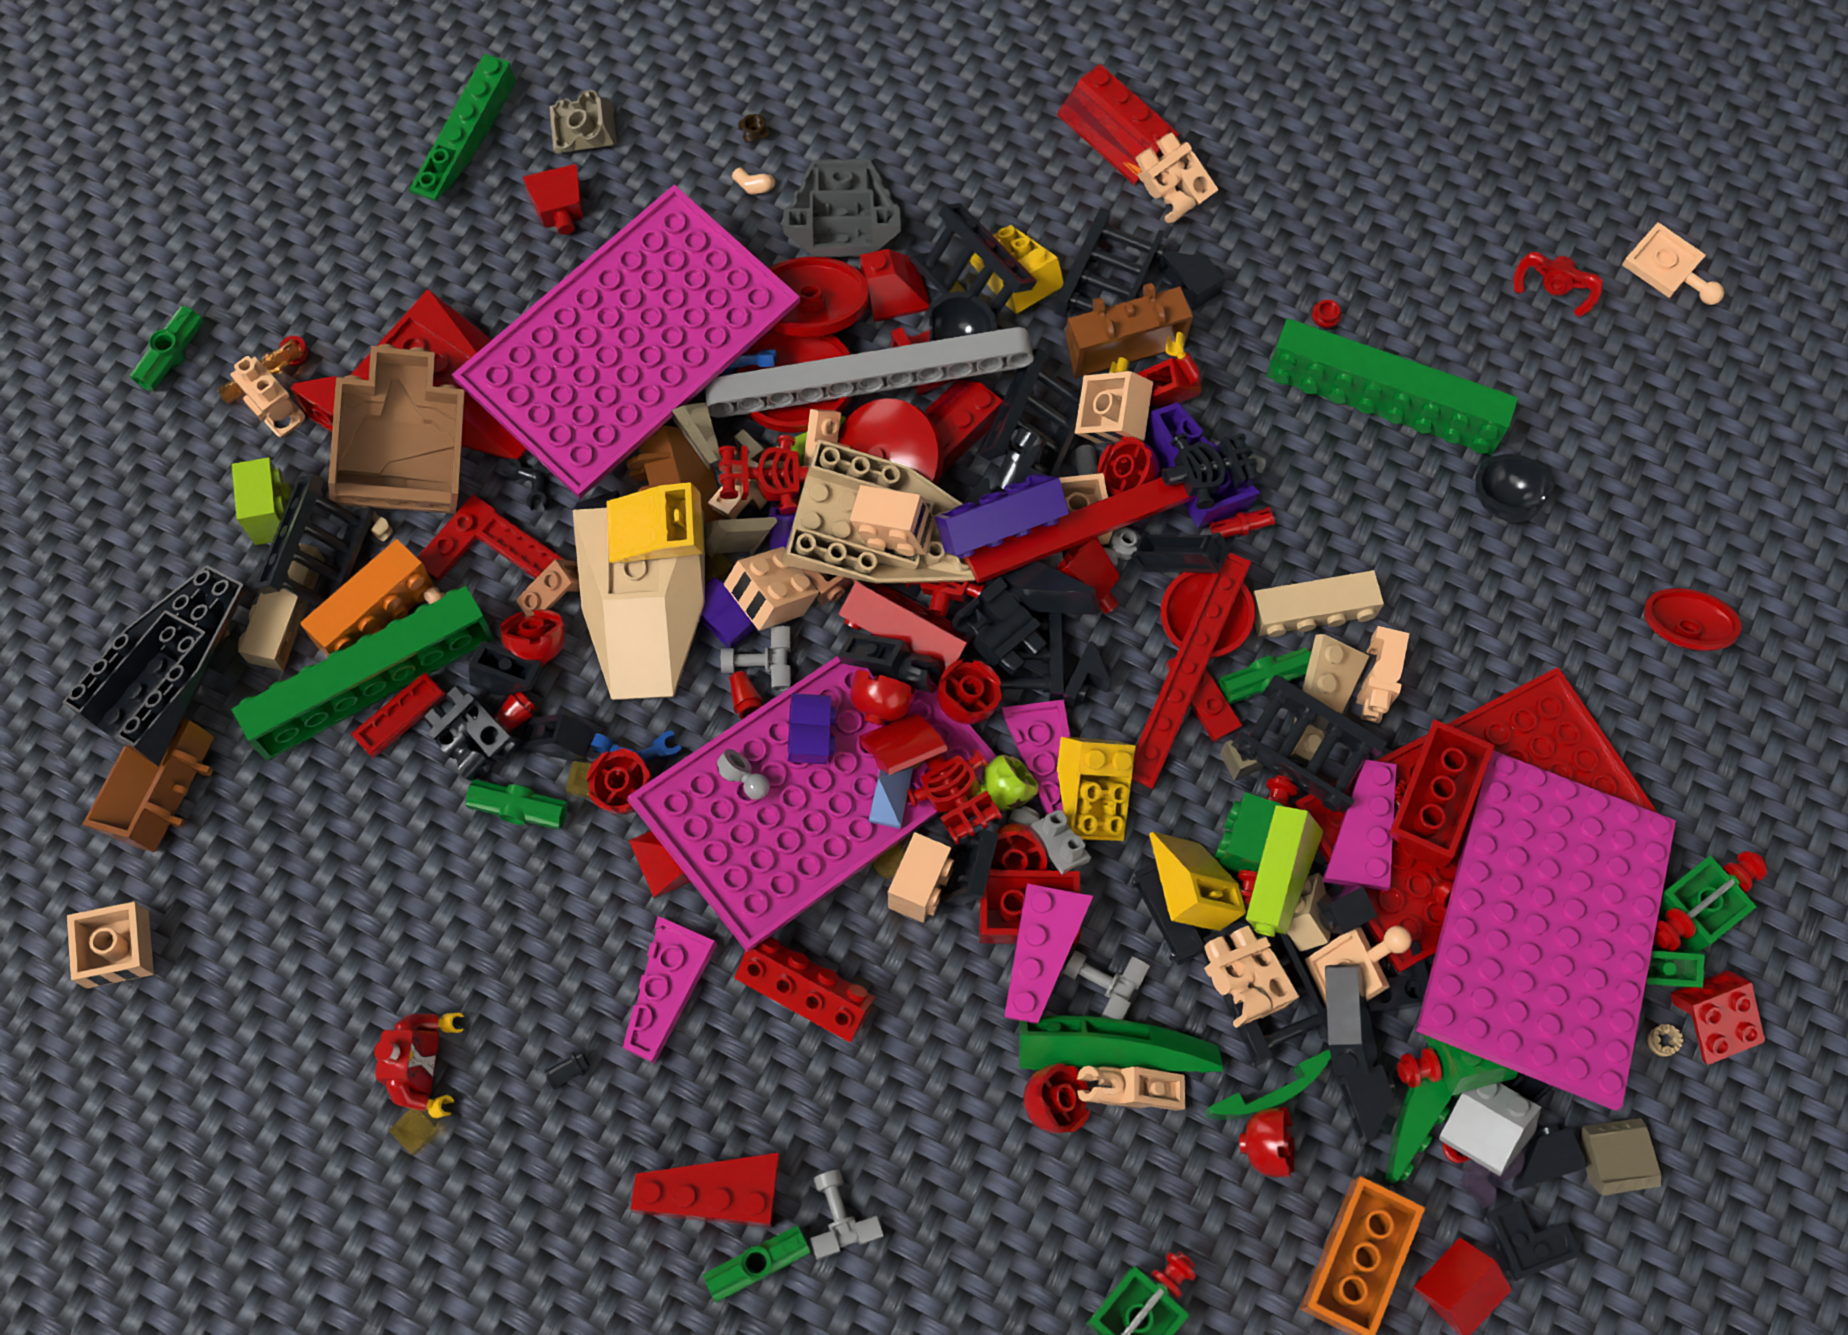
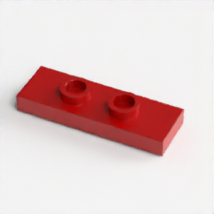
M472 494L417 557L424 565L428 575L440 582L477 540L474 532L492 511L497 513V510Z
M494 511L474 532L475 538L535 579L555 559L565 560Z
M1175 657L1166 662L1165 666L1167 667L1168 671L1170 670ZM1205 668L1190 706L1213 743L1240 730L1242 724Z
M424 672L355 729L351 736L374 759L422 719L432 708L446 699L447 695Z

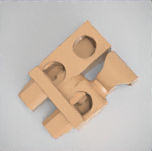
M1172 132L1156 142L1164 154L1158 159L1152 148L1146 149L1135 157L1142 170L1137 176L1141 182L1144 181L1149 194L1156 199L1163 197L1165 204L1171 203L1173 205V211L1165 216L1167 223L1175 222L1218 190L1196 155L1191 151L1192 148L1189 143L1181 144ZM1176 185L1179 187L1180 191H1177L1175 189Z
M246 356L234 365L235 371L230 375L247 394L242 399L261 421L264 420L278 437L284 438L302 425L305 420L303 411L291 398L288 399L290 397L288 392L256 357L251 359L249 356ZM287 416L291 418V422L287 427H275V421H282Z
M1378 626L1373 633L1370 646L1366 652L1377 655L1376 663L1364 680L1356 701L1357 704L1363 705L1361 719L1380 723L1383 713L1388 712L1389 707L1399 695L1401 684L1396 682L1399 681L1402 674L1410 633Z
M1249 925L1238 929L1230 935L1236 947L1235 950H1230L1223 936L1209 941L1204 946L1211 962L1204 969L1208 976L1212 977L1216 990L1222 995L1232 994L1235 1004L1244 1003L1242 1015L1233 1021L1234 1027H1240L1260 1017L1263 1018L1282 1010L1299 998L1275 954L1269 949L1271 945L1267 938L1264 937L1258 940Z

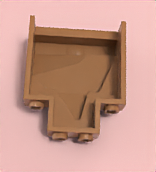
M390 344L371 346L369 380H363L361 377L347 375L344 378L336 377L328 481L330 500L339 505L456 513L464 389H458L456 386L448 384L440 385L439 387L433 386L435 352H428V350L420 347H414L410 350L398 349Z

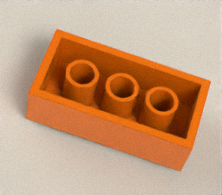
M395 539L302 620L300 624L314 644L328 657L336 650L346 649L356 644L361 637L367 634H375L381 631L391 621L405 618L411 608L417 603L425 601L424 593L429 588L435 586L422 562L398 539Z
M1359 1176L1352 1180L1299 1309L1349 1335H1376L1425 1207L1364 1177Z

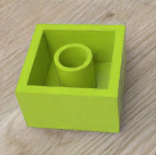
M269 457L233 463L232 475L237 521L255 545L271 543L292 493L290 483L284 481L281 469L276 468Z

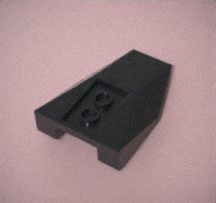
M205 565L126 627L114 639L112 645L100 659L93 663L91 669L81 681L70 690L69 695L62 703L90 725L159 767L209 670L247 587L230 576Z

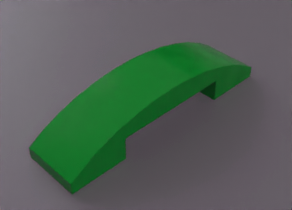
M1329 1049L1299 1063L1293 1068L1298 1080L1246 1105L1240 1093H1237L1208 1107L1204 1112L1206 1117L1216 1120L1243 1119L1252 1117L1261 1110L1283 1105L1304 1090L1322 1072L1331 1058Z

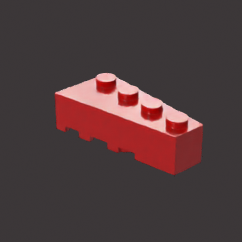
M779 1153L637 1173L635 1174L630 1210L635 1214L772 1228L781 1157Z

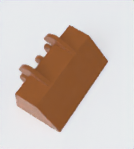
M1148 283L1143 286V297L1106 308L1101 297L1093 299V311L1068 318L1065 332L1073 378L1075 379L1110 369L1112 362L1114 361L1117 364L1120 357L1127 359L1131 363L1165 353L1167 336L1176 342L1177 332L1184 334L1186 343L1193 315L1181 287L1156 293L1154 285Z
M667 425L660 427L639 446L641 454L627 461L628 470L635 469L629 472L632 480H648L649 486L641 487L638 492L661 485L691 482L701 495L704 523L726 520L724 515L713 510L708 503L718 491L713 470H709L679 428Z
M183 719L159 767L124 746L82 825L133 847L155 853L169 825L181 829L184 828L186 821L174 815L183 797L187 795L188 788L195 774L211 776L213 769L201 763L214 736L192 721Z

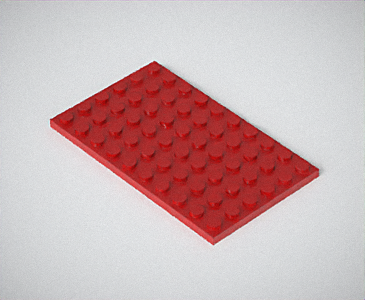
M1559 667L1447 723L1451 727L1495 745L1493 751L1658 813ZM1427 734L1375 760L1396 764L1395 787L1402 780L1410 779ZM1359 769L1345 792L1349 797L1351 796ZM1336 781L1330 783L1329 785L1334 786ZM1309 794L1295 801L1292 806L1295 809L1308 811L1323 830L1318 849L1329 864L1330 855L1341 828L1340 825L1346 811L1343 814L1339 811L1333 812L1325 808L1321 804V800ZM1394 805V818H1395L1396 813H1397V810H1398V808H1397L1395 805ZM1472 809L1455 855L1443 870L1411 857L1393 838L1390 888L1387 891L1364 888L1377 914V917L1366 922L1365 925L1377 944L1384 941L1386 931L1394 926L1404 927L1411 934L1412 942H1420L1422 952L1412 957L1410 947L1403 953L1391 952L1386 955L1396 968L1397 973L1436 953L1447 909L1442 907L1433 898V887H1439L1440 880L1448 879L1454 882Z

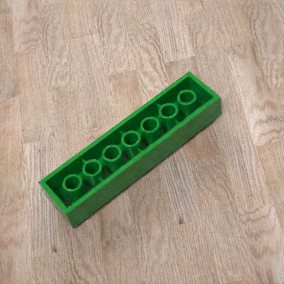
M1289 318L1286 319L1266 377L1273 379L1276 383L1294 386L1307 394H1317L1328 398L1333 403L1345 404L1357 408L1362 413L1374 414L1385 418L1391 423H1400L1414 428L1419 433L1431 434L1442 438L1448 443H1457L1471 448L1474 452L1489 455L1493 454L1509 428L1518 397Z
M464 586L460 589H452L438 601L418 607L415 613L403 619L391 621L381 631L361 637L356 644L346 649L334 651L327 659L316 665H308L302 668L297 675L287 680L275 682L265 692L243 699L238 706L232 708V711L248 742L268 761L407 687L424 672L429 675L478 649L482 640L489 643L495 640L468 588Z

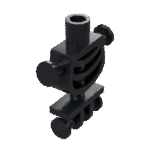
M1243 433L1234 435L1230 439L1228 436L1221 439L1218 445L1221 456L1208 443L1199 442L1190 446L1187 442V434H1179L1170 442L1172 447L1178 449L1174 459L1176 466L1162 470V479L1165 486L1183 483L1188 496L1198 497L1196 502L1198 509H1208L1215 505V501L1213 498H1210V495L1215 494L1224 481L1225 470L1228 471L1235 489L1241 488L1244 481L1246 485H1254L1263 479L1262 473H1258L1256 469L1258 465L1255 458L1249 459L1253 451L1251 447L1246 446V436ZM1213 473L1216 479L1214 482H1212Z

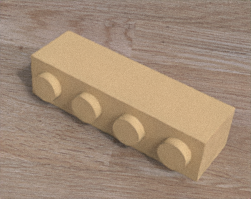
M299 543L301 551L322 562L325 561L317 547ZM292 561L288 570L289 578L314 590L319 577L318 573L295 561ZM284 589L275 593H260L257 604H254L250 610V622L247 630L242 633L238 642V652L247 663L284 671L301 625L300 622L303 620L309 602Z
M1374 570L1256 590L1252 595L1257 635H1268V637H1278L1285 634L1286 631L1292 630L1308 632L1315 629L1316 626L1327 624L1329 627H1337L1343 625L1346 621L1358 619L1359 622H1366L1374 619L1384 605Z

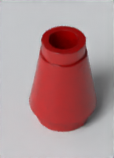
M745 671L735 672L729 677L733 710L735 714L739 715L740 719H744L763 706L764 700Z
M517 692L514 695L511 693L496 715L510 730H513L534 716L532 712L537 707L523 692Z

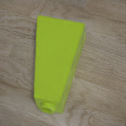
M1278 805L1275 807L1246 920L1255 928V932L1274 937L1275 932L1286 935L1323 834V830L1308 811Z

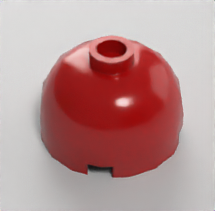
M1135 437L1119 438L1121 441H1118L1115 445L1109 444L1099 459L1098 474L1103 473L1106 490L1112 495L1122 493L1159 478L1160 467L1156 453L1149 445Z
M538 609L533 610L534 615L524 617L523 612L506 618L500 626L504 649L510 650L514 655L523 659L540 661L541 666H544L561 652L565 640V628L560 614L551 610Z
M957 660L947 666L939 680L937 699L940 708L948 718L957 723L966 725L981 723L993 714L1002 699L999 687L1001 685L1000 678L991 667L981 661L974 660L973 663H962L963 660Z
M855 671L850 692L851 700L855 708L865 714L864 721L882 726L884 721H896L903 718L910 710L916 695V688L883 675H879V677L874 676L872 679L869 678L870 672Z
M622 748L611 753L609 751L602 753L592 763L587 773L586 781L589 783V797L599 808L615 815H628L635 812L628 802V796L654 778L649 765L637 753Z
M1012 823L1005 824L994 831V833L999 834L990 870H1046L1049 859L1046 848L1040 836L1031 826Z
M1064 1063L1048 1065L1031 1076L1025 1085L1023 1099L1028 1118L1035 1126L1047 1133H1070L1084 1126L1089 1117L1090 1110H1086V1101H1082L1078 1097L1077 1091H1090L1086 1081L1077 1079L1079 1073L1077 1068L1074 1066L1067 1067Z
M1273 1107L1259 1111L1248 1121L1246 1133H1240L1239 1144L1241 1154H1247L1252 1167L1265 1176L1277 1178L1292 1177L1291 1173H1294L1295 1143L1294 1138H1291L1289 1128H1286L1293 1127L1288 1107Z

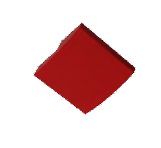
M917 713L858 736L862 748L874 755L877 767L889 775L947 751V746L939 734Z

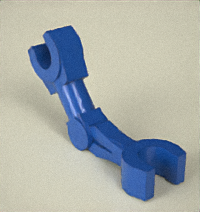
M776 349L763 350L757 354L743 353L717 377L731 375L736 367L742 368L747 365H758L760 367L775 366V362H777Z
M665 731L652 742L653 746L642 751H635V753L647 763L657 757L660 760L677 757L682 752V748L680 745L674 748L666 747V742L674 739L675 735L673 731ZM596 733L591 743V746H593L592 750L599 754L607 751L611 753L623 748L616 745L611 739Z

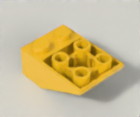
M1012 225L1000 229L993 235L1037 280L1032 290L1018 293L1013 292L1005 304L1015 313H1019L1062 288L1064 281L1058 257ZM975 253L970 262L980 273L985 265L984 261ZM995 272L987 283L996 296L1004 286L1003 280Z
M691 482L656 486L607 501L610 564L703 554L701 495Z
M1061 737L1057 764L1063 812L1067 818L1066 822L1076 836L1086 840L1124 841L1136 745L1116 740Z
M1156 832L1149 834L1171 921L1220 931L1246 914L1238 883L1200 843Z

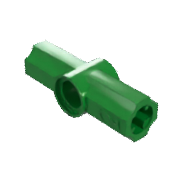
M180 306L165 328L154 332L150 336L149 350L129 375L132 381L148 391H154L170 368L176 367L184 361V349L203 325L204 319L193 309Z
M1305 647L1277 658L1273 655L1260 658L1246 669L1220 677L1221 693L1230 705L1258 694L1263 696V690L1275 674L1289 683L1306 677L1311 651Z
M473 780L469 785L465 804L469 809L498 815L500 819L509 823L526 825V822L557 830H560L564 825L568 808L566 801L537 795L531 789L523 786L510 784L508 787L480 780Z
M798 1225L758 1246L748 1248L743 1254L704 1273L703 1277L715 1303H718L756 1282L765 1280L771 1274L811 1254ZM756 1254L763 1255L767 1261L765 1269L758 1274L751 1273L747 1266L749 1259Z

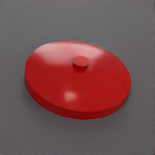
M800 257L777 263L768 268L800 296V303L771 328L776 332L798 337L832 334L854 324L863 316L868 307L869 293L865 277L856 268L845 262L825 257Z
M775 331L758 340L745 353L757 354L763 350L776 349L777 362H775V366L760 367L758 365H747L742 368L738 367L737 374L851 354L846 346L832 334L798 337ZM852 396L747 414L758 424L774 431L784 433L808 431L810 409L842 412L847 407Z
M892 398L874 400L856 409L840 427L837 443L851 446L850 449L908 466L936 486L938 485L944 460L941 436L932 419L917 406Z

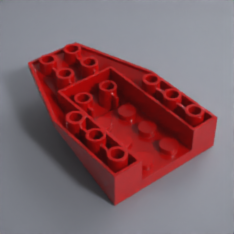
M427 289L376 346L390 344L398 349L408 350L420 347L428 350V352H435L433 386L439 387L440 385L448 384L456 386L458 389H463L454 380L452 374L492 341V339ZM371 352L350 375L361 377L363 380H369ZM464 390L461 447L505 459L514 458L519 461L528 450Z

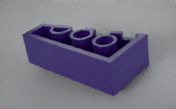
M1178 402L1151 411L1147 420L1145 434L1164 468L1176 466L1174 459L1178 449L1172 447L1170 442L1182 433L1187 434V442L1190 446L1199 442L1208 443L1221 456L1218 446L1215 443H1210L1204 437L1202 428ZM1225 470L1224 481L1215 494L1210 495V498H1213L1215 501L1213 507L1198 509L1196 507L1197 496L1194 500L1184 503L1197 529L1210 525V522L1221 521L1234 516L1236 513L1250 510L1260 492L1253 485H1246L1245 481L1241 488L1235 489L1228 471ZM1213 473L1212 482H1214V481L1216 480L1214 473Z
M1032 474L1026 477L1027 482L1018 484L1013 482L1004 486L1005 493L994 492L981 496L979 498L980 504L975 505V502H967L934 516L944 552L955 555L957 558L968 557L975 554V549L985 545L987 548L998 546L1004 542L1003 538L1011 535L1014 537L1024 536L1032 532V527L1040 524L1042 527L1058 523L1059 517L1069 514L1060 479L1052 476Z

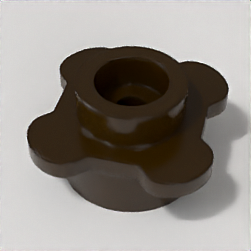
M749 114L738 123V128L743 131V140L746 143H752L760 138L767 139L770 135L769 129L765 127V118L761 115Z

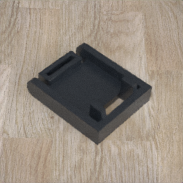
M983 829L976 832V835L972 837L969 835L958 840L959 844H955V849L965 852V855L959 853L954 855L953 872L944 891L948 894L941 897L940 904L955 908L983 897L999 834Z

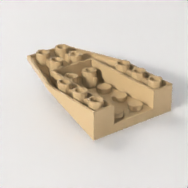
M818 439L813 450L781 565L872 583L975 581L964 558H957L955 555L944 552L936 521L926 555L915 553L914 556L900 554L894 549L885 548L884 551L869 548L850 521L860 485L921 495L933 517L963 503L908 466Z
M607 508L573 510L581 608L612 700L675 697L705 604L704 511L702 509L703 554L612 564L609 563Z

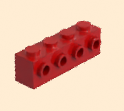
M770 936L749 952L745 951L734 979L849 1043L862 1029L876 998L862 986L844 980L833 970L815 964L804 954L786 948L778 940Z

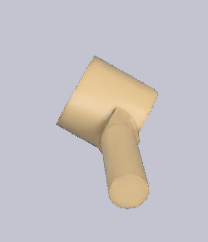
M374 511L372 521L375 525L370 531L376 538L384 542L393 533V529L389 526L386 519L378 516Z

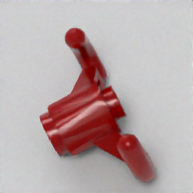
M1529 252L1521 259L1515 269L1513 289L1517 294L1524 291V278L1530 267H1534L1544 277V288L1552 295L1560 296L1566 294L1571 288H1588L1590 290L1588 298L1574 310L1576 317H1582L1591 311L1599 301L1603 289V280L1596 274L1577 270L1575 268L1576 263L1570 257L1559 256L1551 260L1540 252Z

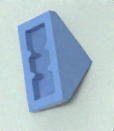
M907 767L891 775L879 769L868 822L898 829L901 828L908 795L907 789H909L913 768Z

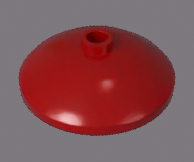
M1183 572L1169 584L1163 595L1160 607L1162 627L1169 640L1178 649L1212 573ZM1244 583L1240 587L1210 659L1222 657L1235 651L1250 634L1255 618V607L1251 593Z
M1670 588L1660 590L1647 599L1644 607L1645 620L1659 637L1675 646L1688 650L1705 652L1726 648L1736 642L1742 629L1739 616L1729 605L1712 595L1692 589Z

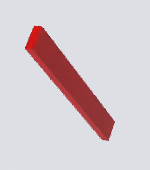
M1161 477L1072 511L1065 516L1059 517V522L1054 525L1042 527L1040 524L1032 527V532L1020 537L1011 535L1003 538L1004 542L998 546L987 548L984 545L975 549V554L964 557L979 584L1194 500L1196 496H1188L1183 483L1165 486Z
M1229 552L1219 573H1212L1135 748L1131 781L1153 790L1252 561Z

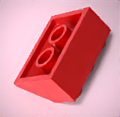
M990 870L984 895L982 898H979V943L1017 944L1027 884L1080 893V871H1068L1061 875L1059 871ZM1081 925L1072 945H1077L1079 942Z

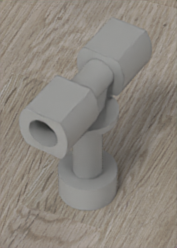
M771 627V647H765V653L735 654L734 648H721V673H735V667L765 666V671L771 672L772 692L786 691L791 687V667L787 665V653H791L790 627Z
M1075 950L1063 974L1074 980L1079 974L1107 989L1104 996L1110 1000L1101 1018L1123 1020L1131 1004L1128 1000L1134 989L1138 990L1150 966L1132 957L1123 975L1116 972L1113 978L1086 964L1087 956Z
M840 1169L814 1177L817 1191H825L834 1219V1223L828 1225L830 1232L810 1238L816 1260L840 1253L839 1248L856 1242L861 1246L883 1238L877 1216L857 1223L854 1216L847 1217L838 1186L844 1184Z

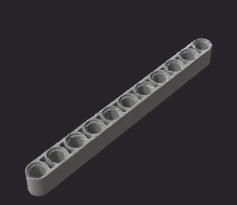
M1015 327L716 377L705 387L706 405L712 417H728L1018 369L1031 364L1034 357L1028 330Z

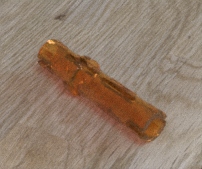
M290 339L272 353H265L260 363L271 375L275 373L278 375L283 372L282 368L304 355L299 345L293 339ZM233 379L217 388L220 396L227 404H231L245 393Z

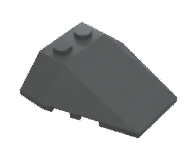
M870 159L813 160L801 180L802 185L798 191L795 190L792 203L790 206H786L784 210V234L814 257H860L861 254L878 251L901 231L900 208L892 202L889 190L884 189L881 184V177Z

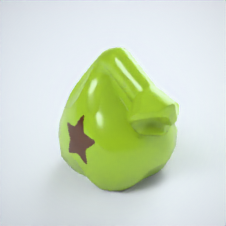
M1000 755L984 767L981 774L980 790L975 797L987 790L999 811H1008L1032 800L1038 792L1039 785L1019 759L1013 756Z

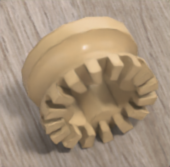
M1663 1024L1650 1031L1647 1042L1653 1053L1666 1057L1680 1050L1683 1039L1681 1038L1682 1034L1679 1033L1678 1029H1675V1026ZM1668 1034L1670 1036L1668 1043L1671 1047L1668 1045L1661 1047L1662 1045H1659L1661 1038L1658 1035Z

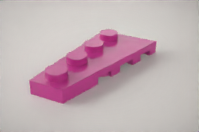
M1064 700L1001 707V714L1023 764L1039 785L1037 795L1045 814L1048 815L1057 810H1062L1063 812L1057 764L1061 737H1070Z
M1364 760L1362 762L1350 796L1355 801L1343 816L1341 828L1336 843L1333 846L1331 858L1322 882L1363 886L1364 888L1387 891L1390 888L1393 837L1389 834V831L1394 821L1396 764Z
M1027 884L1004 1018L1038 1024L1093 896Z
M660 916L657 917L655 924L656 933L653 943H650L647 954L649 957L645 974L642 975L639 984L640 993L637 1004L633 1007L623 1048L627 1052L653 1064L656 1063L717 947L714 940Z

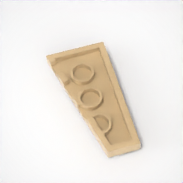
M1325 634L1316 635L1302 691L1342 714L1369 655ZM1308 725L1291 756L1309 763L1324 738L1323 731L1313 725Z

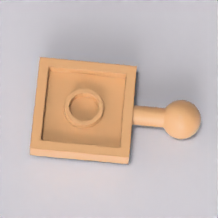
M1659 222L1622 264L1668 298L1674 294L1683 282L1700 292V299L1705 304L1715 305L1724 297V289L1718 282L1707 283L1693 273V270L1700 264L1705 254Z
M1394 926L1386 931L1384 941L1371 948L1362 928L1357 927L1346 934H1342L1306 958L1305 962L1325 1005L1326 965L1359 964L1366 1000L1368 1001L1390 987L1378 960L1391 952L1403 953L1407 951L1411 946L1412 938L1407 929L1401 926Z

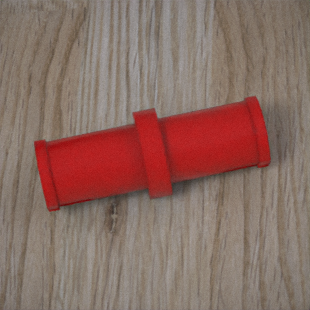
M1270 507L1246 514L1239 512L1235 514V517L1210 522L1211 534L1220 533L1223 538L1237 534L1241 536L1249 535V531L1273 526L1274 516Z

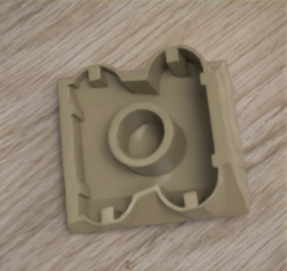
M588 90L583 92L576 102L563 99L554 106H550L554 152L562 153L618 144L614 121L615 110L610 99L600 97L595 91Z
M706 403L683 405L673 409L672 412L675 417L672 419L709 470H718V464L722 459L721 455H719V447Z
M775 517L705 522V552L710 558L717 553L750 552L753 556L778 521Z
M1642 1118L1582 1127L1579 1147L1588 1166L1585 1169L1589 1183L1602 1196L1661 1186L1660 1169L1648 1128Z

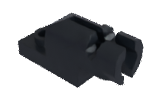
M1020 427L1014 442L1020 445L1021 451H1013L1012 449L1007 451L1006 457L997 473V485L1005 489L1004 486L1013 482H1017V484L1027 482L1026 477L1029 475H1046L1034 467L1040 463L1047 440Z
M851 631L838 654L842 664L867 668L873 677L883 675L909 684L912 688L923 692L934 693L937 688L930 683L929 678L940 680L943 674L941 662L933 660L927 655L911 653L905 641Z

